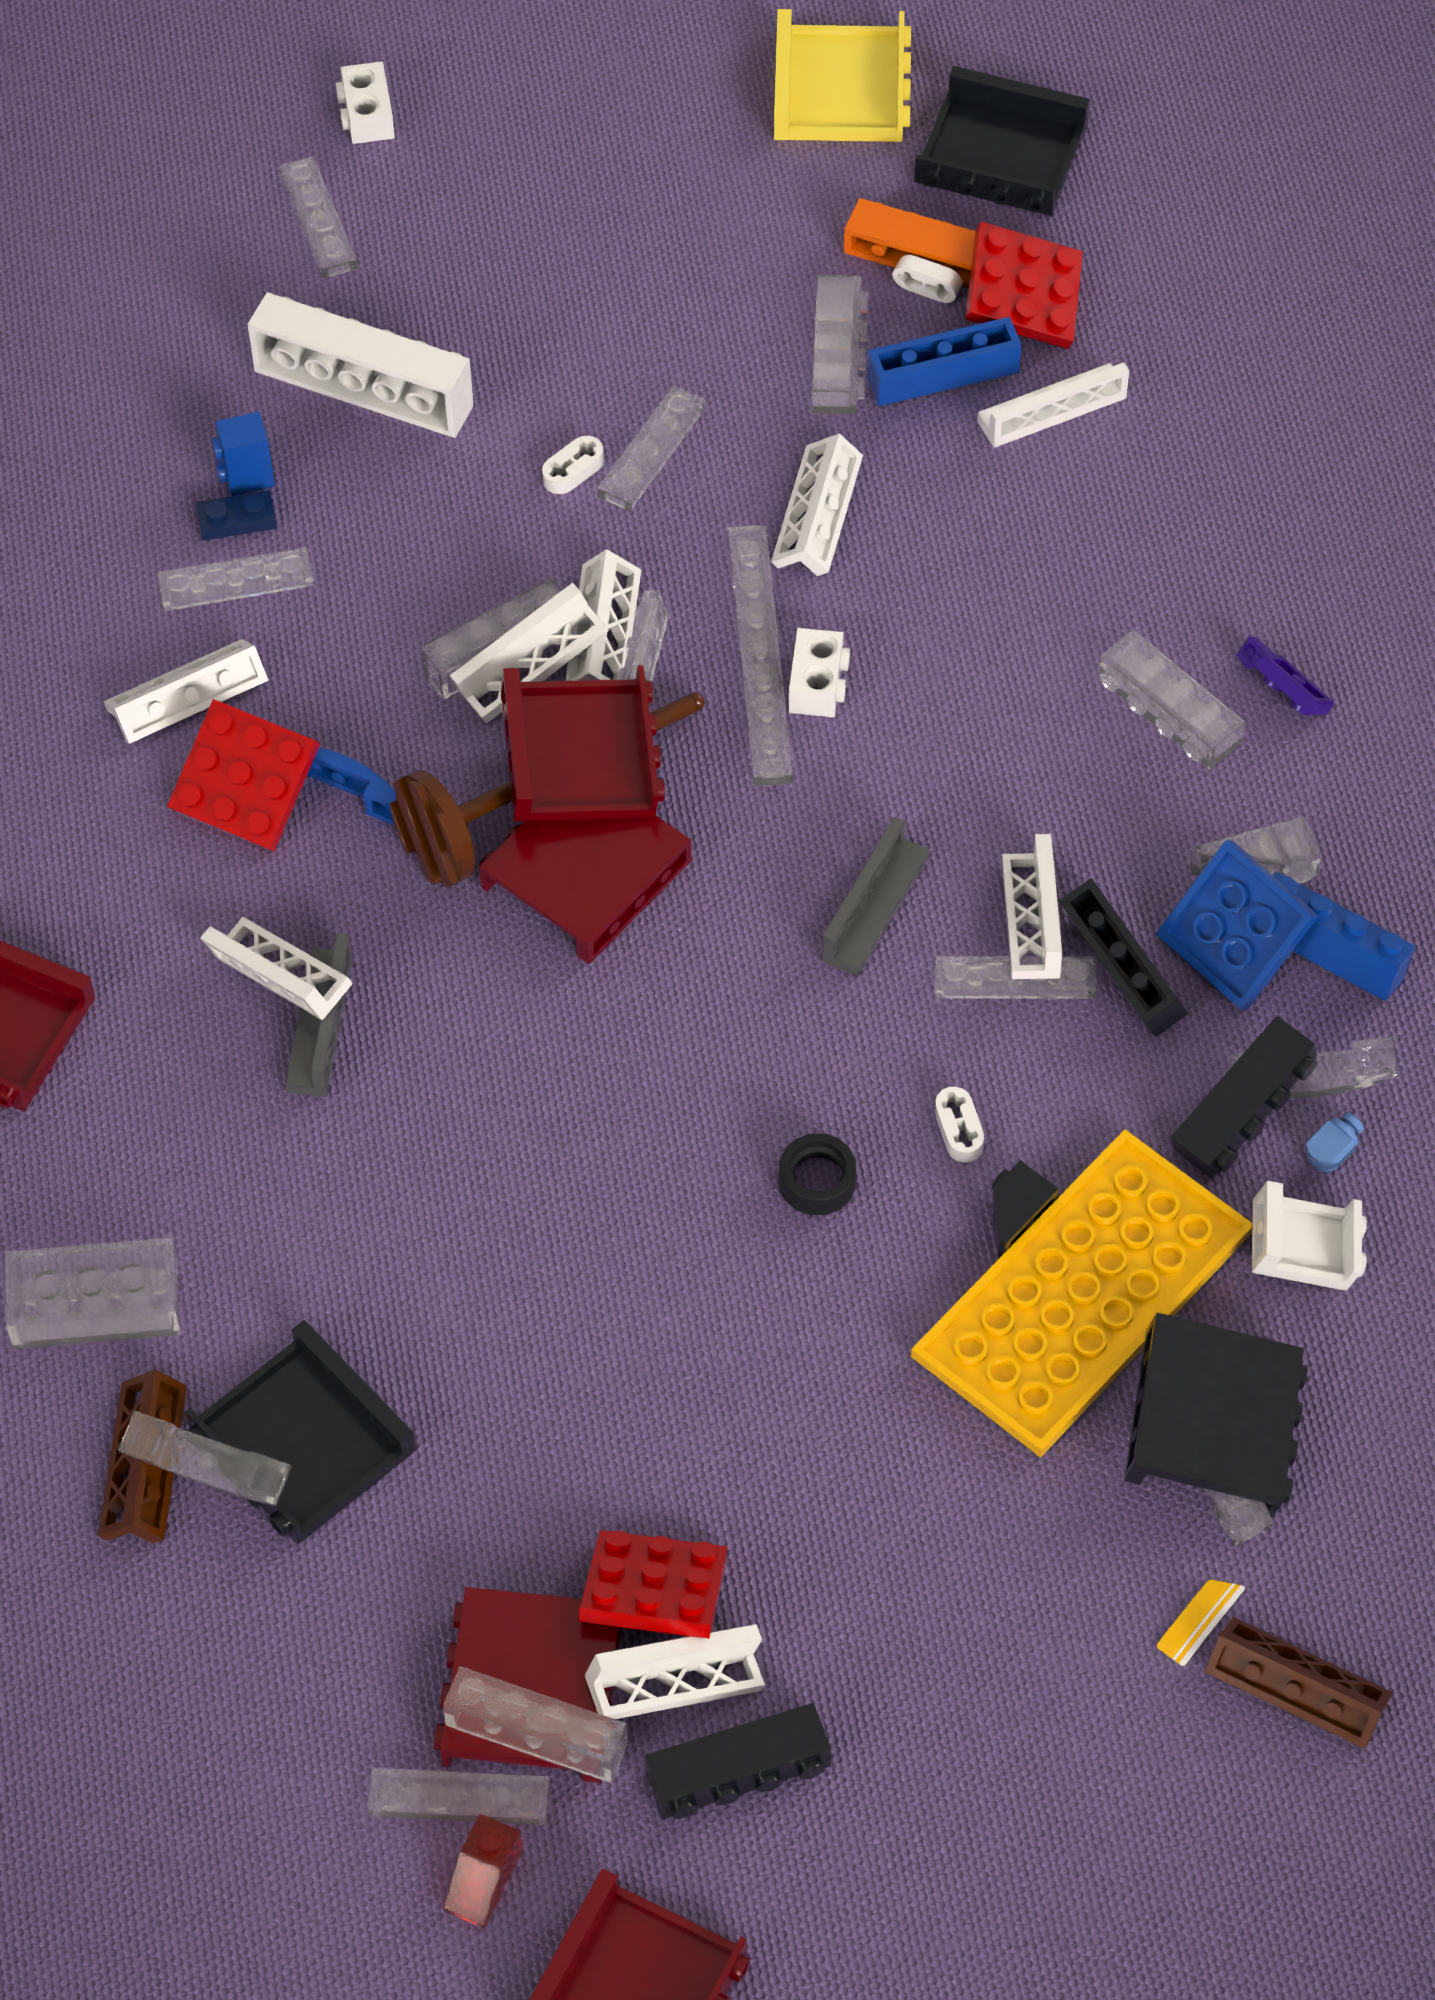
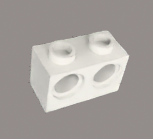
M383 61L341 67L342 82H336L338 103L346 104V108L340 109L343 130H350L352 144L395 138L392 109Z
M797 628L789 686V713L835 717L837 702L844 703L846 680L840 679L841 671H848L850 648H843L844 632Z

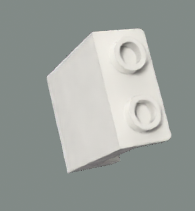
M1267 1181L1253 1199L1252 1273L1347 1291L1353 1282L1363 1275L1366 1268L1367 1257L1366 1253L1362 1252V1238L1366 1231L1367 1220L1362 1215V1201L1352 1199L1346 1208H1339L1283 1197L1282 1183Z

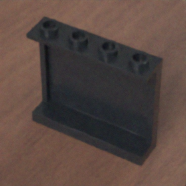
M953 66L949 75V90L923 154L916 155L914 182L928 187L956 192L964 196H972L997 204L1052 216L1088 125L1090 99Z
M1156 1312L1145 1334L1124 1481L1141 1485L1146 1475H1151L1268 1504L1267 1516L1273 1517L1282 1503L1287 1504L1289 1502L1293 1488V1479L1287 1478L1289 1465H1293L1298 1450V1441L1292 1440L1294 1427H1298L1303 1411V1403L1297 1402L1298 1391L1302 1390L1305 1385L1308 1366L1302 1364L1304 1348Z
M305 1320L291 1329L293 1342L207 1410L199 1416L191 1408L186 1411L189 1429L186 1432L194 1445L201 1451L207 1448L214 1455L213 1461L223 1476L227 1479L234 1477L242 1485L240 1490L246 1500L254 1508L261 1505L269 1514L267 1518L274 1530L282 1537L288 1534L297 1545L416 1451L413 1431Z

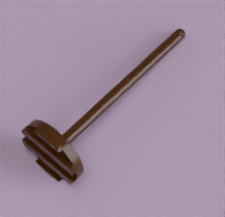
M693 692L651 712L656 713L657 731L696 711H700L705 704L703 696L700 693ZM416 770L393 782L396 800L390 803V810L396 831L406 852L415 851L427 880L433 884L442 882L445 887H450L469 878L474 871V848L466 823L512 802L510 781L457 806L452 796L437 778L427 771Z

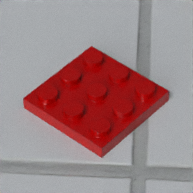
M980 222L975 232L965 320L981 324L1010 317L1017 335L1069 349L1074 342L1083 251Z
M213 699L167 807L266 849L275 851L321 743Z
M600 1530L580 1604L579 1622L710 1639L727 1561L728 1546L713 1545L709 1542L674 1540L664 1536L651 1537L628 1534L624 1531Z

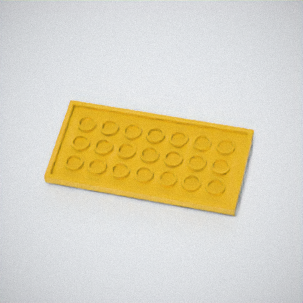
M1124 1129L911 1349V1357L1041 1458L1143 1350L1146 1330L1156 1312L1175 1316L1252 1234L1253 1223Z

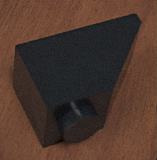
M1021 1160L1010 1171L1008 1169L1003 1170L992 1184V1211L998 1259L1058 1198L1059 1188Z

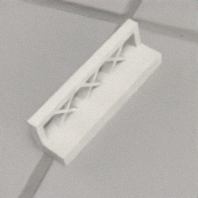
M1124 362L1115 366L1108 363L978 412L977 422L993 448L1126 399L1129 369Z
M840 433L806 445L771 563L777 568L801 561L816 576L829 572L863 455ZM823 454V456L816 462L817 456ZM815 482V484L806 493L807 489ZM806 511L805 515L798 521L799 517ZM797 541L795 549L789 550V548Z
M607 549L582 565L579 590L589 607L604 622L608 630L611 629L618 643V648L614 651L607 639V633L568 662L565 681L612 680L601 674L604 661H607L614 675L613 680H625L627 677L641 569ZM616 571L627 576L625 589H622L615 575ZM613 599L616 600L622 611V619L618 620L611 607ZM585 618L573 628L572 635H582L594 625L588 618Z
M571 583L457 669L450 677L464 699L487 724L502 712L500 690L503 668H530L529 675L520 682L544 681L609 630L589 607L581 591L574 583ZM585 618H588L594 625L582 635H572L573 628ZM561 645L559 652L552 658H542L543 650L548 646ZM489 691H499L498 699L486 708L479 703L478 699Z
M241 639L104 701L107 711L116 717L125 741L130 744L209 708L213 699L222 702L268 681L255 646Z
M1035 834L1034 853L1002 854L1012 979L1060 978L1062 944L1051 834ZM1034 867V873L1023 880L1012 872V868ZM1023 893L1037 901L1028 909L1015 902ZM1026 922L1040 930L1030 939L1017 931ZM1030 951L1042 959L1043 965H1020L1019 960Z
M245 917L240 919L227 936L210 926L200 938L220 961L322 1021L353 984L347 976ZM249 932L254 935V946L247 948L240 944V941ZM280 950V961L273 963L263 957L265 953ZM306 965V976L298 978L289 972V969ZM329 980L334 981L335 983L324 997L316 989V984Z
M755 1624L712 1632L710 1639L691 1636L596 1654L585 1673V1678L601 1722L762 1691L765 1684L754 1657V1652L762 1638ZM742 1662L748 1680L737 1682L721 1672L725 1665ZM697 1671L711 1679V1682L707 1688L697 1690L682 1681V1678L686 1672ZM656 1678L672 1688L667 1696L656 1697L641 1687L645 1680ZM616 1686L630 1694L631 1697L625 1704L610 1706L604 1688Z

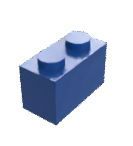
M260 412L215 421L218 437L211 438L216 460H219L215 461L220 484L227 482L231 496L274 487L269 443Z

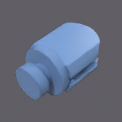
M1346 1112L1341 1119L1334 1117L1327 1120L1306 1143L1307 1157L1312 1167L1326 1173L1337 1169L1356 1150L1355 1147L1359 1144L1357 1136L1364 1130L1360 1120L1349 1112Z

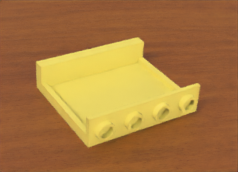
M778 9L774 140L902 142L903 127H910V106L903 105V100H910L911 79H904V74H910L911 52H904V47H911V26H904V11H899V26L792 25V9Z

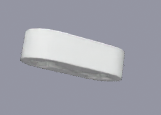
M913 255L901 257L892 273L893 279L900 287L943 303L953 302L963 285L962 278L954 270Z
M581 436L549 458L542 468L544 487L551 493L565 494L597 472L604 462L603 445L600 440L593 436Z
M947 1087L941 1090L935 1100V1117L949 1155L956 1161L963 1163L972 1162L979 1158L984 1147V1133L972 1098L967 1091L959 1087ZM954 1102L956 1107H960L959 1118L955 1119L952 1109L947 1108V1103ZM964 1130L966 1139L972 1141V1146L965 1147L963 1142H959V1131Z

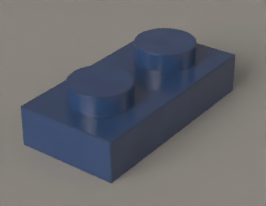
M270 490L196 502L202 541L277 529Z

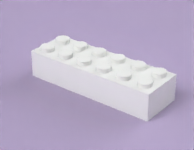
M268 292L248 323L254 371L453 438H456L474 406L470 359L463 357L459 353L448 352L430 346L423 341H414L396 335L389 330H381L363 324L356 319H347L329 313L322 308H314L295 302L289 297H280Z

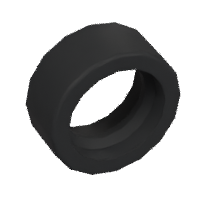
M825 1133L807 1134L796 1138L784 1149L779 1160V1189L785 1201L797 1211L808 1215H828L836 1212L851 1200L856 1189V1159L850 1147L839 1138ZM825 1158L833 1161L841 1168L842 1178L840 1183L831 1189L811 1191L802 1188L795 1182L793 1171L804 1160Z

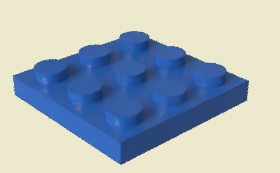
M1226 840L1156 934L1239 1009L1248 1010L1319 916L1233 840Z

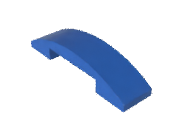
M319 747L307 776L363 798L367 815L394 825L390 803L396 800L395 790L381 776L360 762L340 753Z

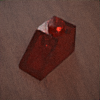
M479 1814L460 1852L443 1909L445 1912L485 1928L523 1851L520 1830Z

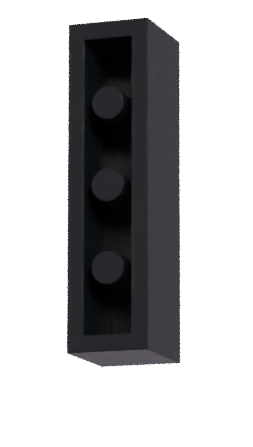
M1092 878L1059 900L1062 907L1155 1037L1188 1015L1185 1008Z
M1276 1016L1173 1133L1171 1139L1174 1150L1211 1179L1219 1170L1222 1172L1228 1170L1238 1156L1237 1150L1246 1140L1251 1142L1259 1135L1265 1124L1263 1120L1272 1110L1278 1111L1285 1105L1291 1095L1289 1090L1299 1079L1302 1081L1306 1080L1317 1066L1315 1043L1279 1016Z
M813 1702L646 1754L645 1765L661 1818L665 1819L673 1816L675 1819H681L693 1815L698 1811V1808L715 1803L720 1806L730 1804L738 1800L741 1794L754 1790L759 1792L772 1791L780 1787L783 1781L800 1776L801 1779H810L823 1773L825 1768L830 1767L831 1749Z

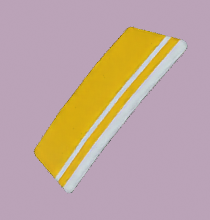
M1208 1580L1157 1643V1648L1181 1666H1185L1225 1613L1243 1593L1245 1587L1233 1583Z

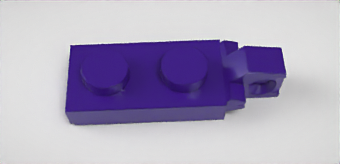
M1248 637L1239 652H1237L1236 656L1246 668H1257L1265 675L1263 680L1268 686L1278 692L1283 691L1292 699L1290 702L1291 706L1305 716L1327 715L1333 707V701L1282 655L1274 654L1258 638Z

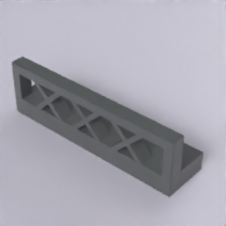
M897 817L893 818L824 933L822 962L858 977L928 860V848L904 839V820Z
M337 933L334 950L312 948L310 956L348 978L350 977L353 959L349 934ZM329 980L316 984V989L324 997L335 982ZM347 991L323 1021L300 1008L286 1081L287 1093L327 1097Z

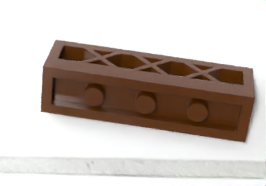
M158 1370L126 1380L121 1384L98 1537L107 1541L129 1533L152 1544L165 1539L187 1385ZM142 1390L141 1398L134 1406L135 1393ZM136 1428L135 1436L128 1445L129 1436ZM130 1466L129 1475L122 1484L123 1475ZM124 1505L122 1521L116 1522L117 1514Z
M1232 1617L1220 1633L1205 1669L1206 1673L1365 1749L1372 1738L1380 1716L1393 1692L1235 1617Z

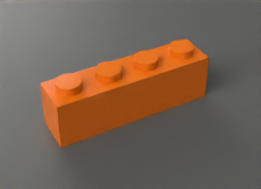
M859 198L844 228V253L894 268L904 255L917 256L954 270L962 278V287L969 289L976 231L956 226L949 222L921 216L914 212L886 206L879 202Z

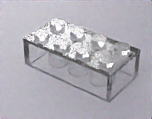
M173 1237L5 1252L6 1327L13 1349L181 1335L179 1260Z

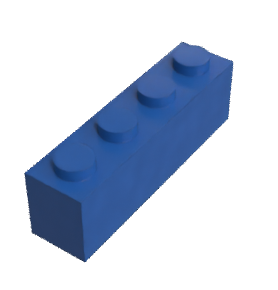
M1010 317L883 346L868 350L867 379L878 406L1004 377L1019 373L1021 342Z
M1276 871L1273 876L1319 916L1294 948L1293 952L1386 1001L1403 982L1416 946L1402 939L1397 934L1381 928L1363 916L1353 913L1331 901L1326 896L1320 895L1297 883L1294 879Z

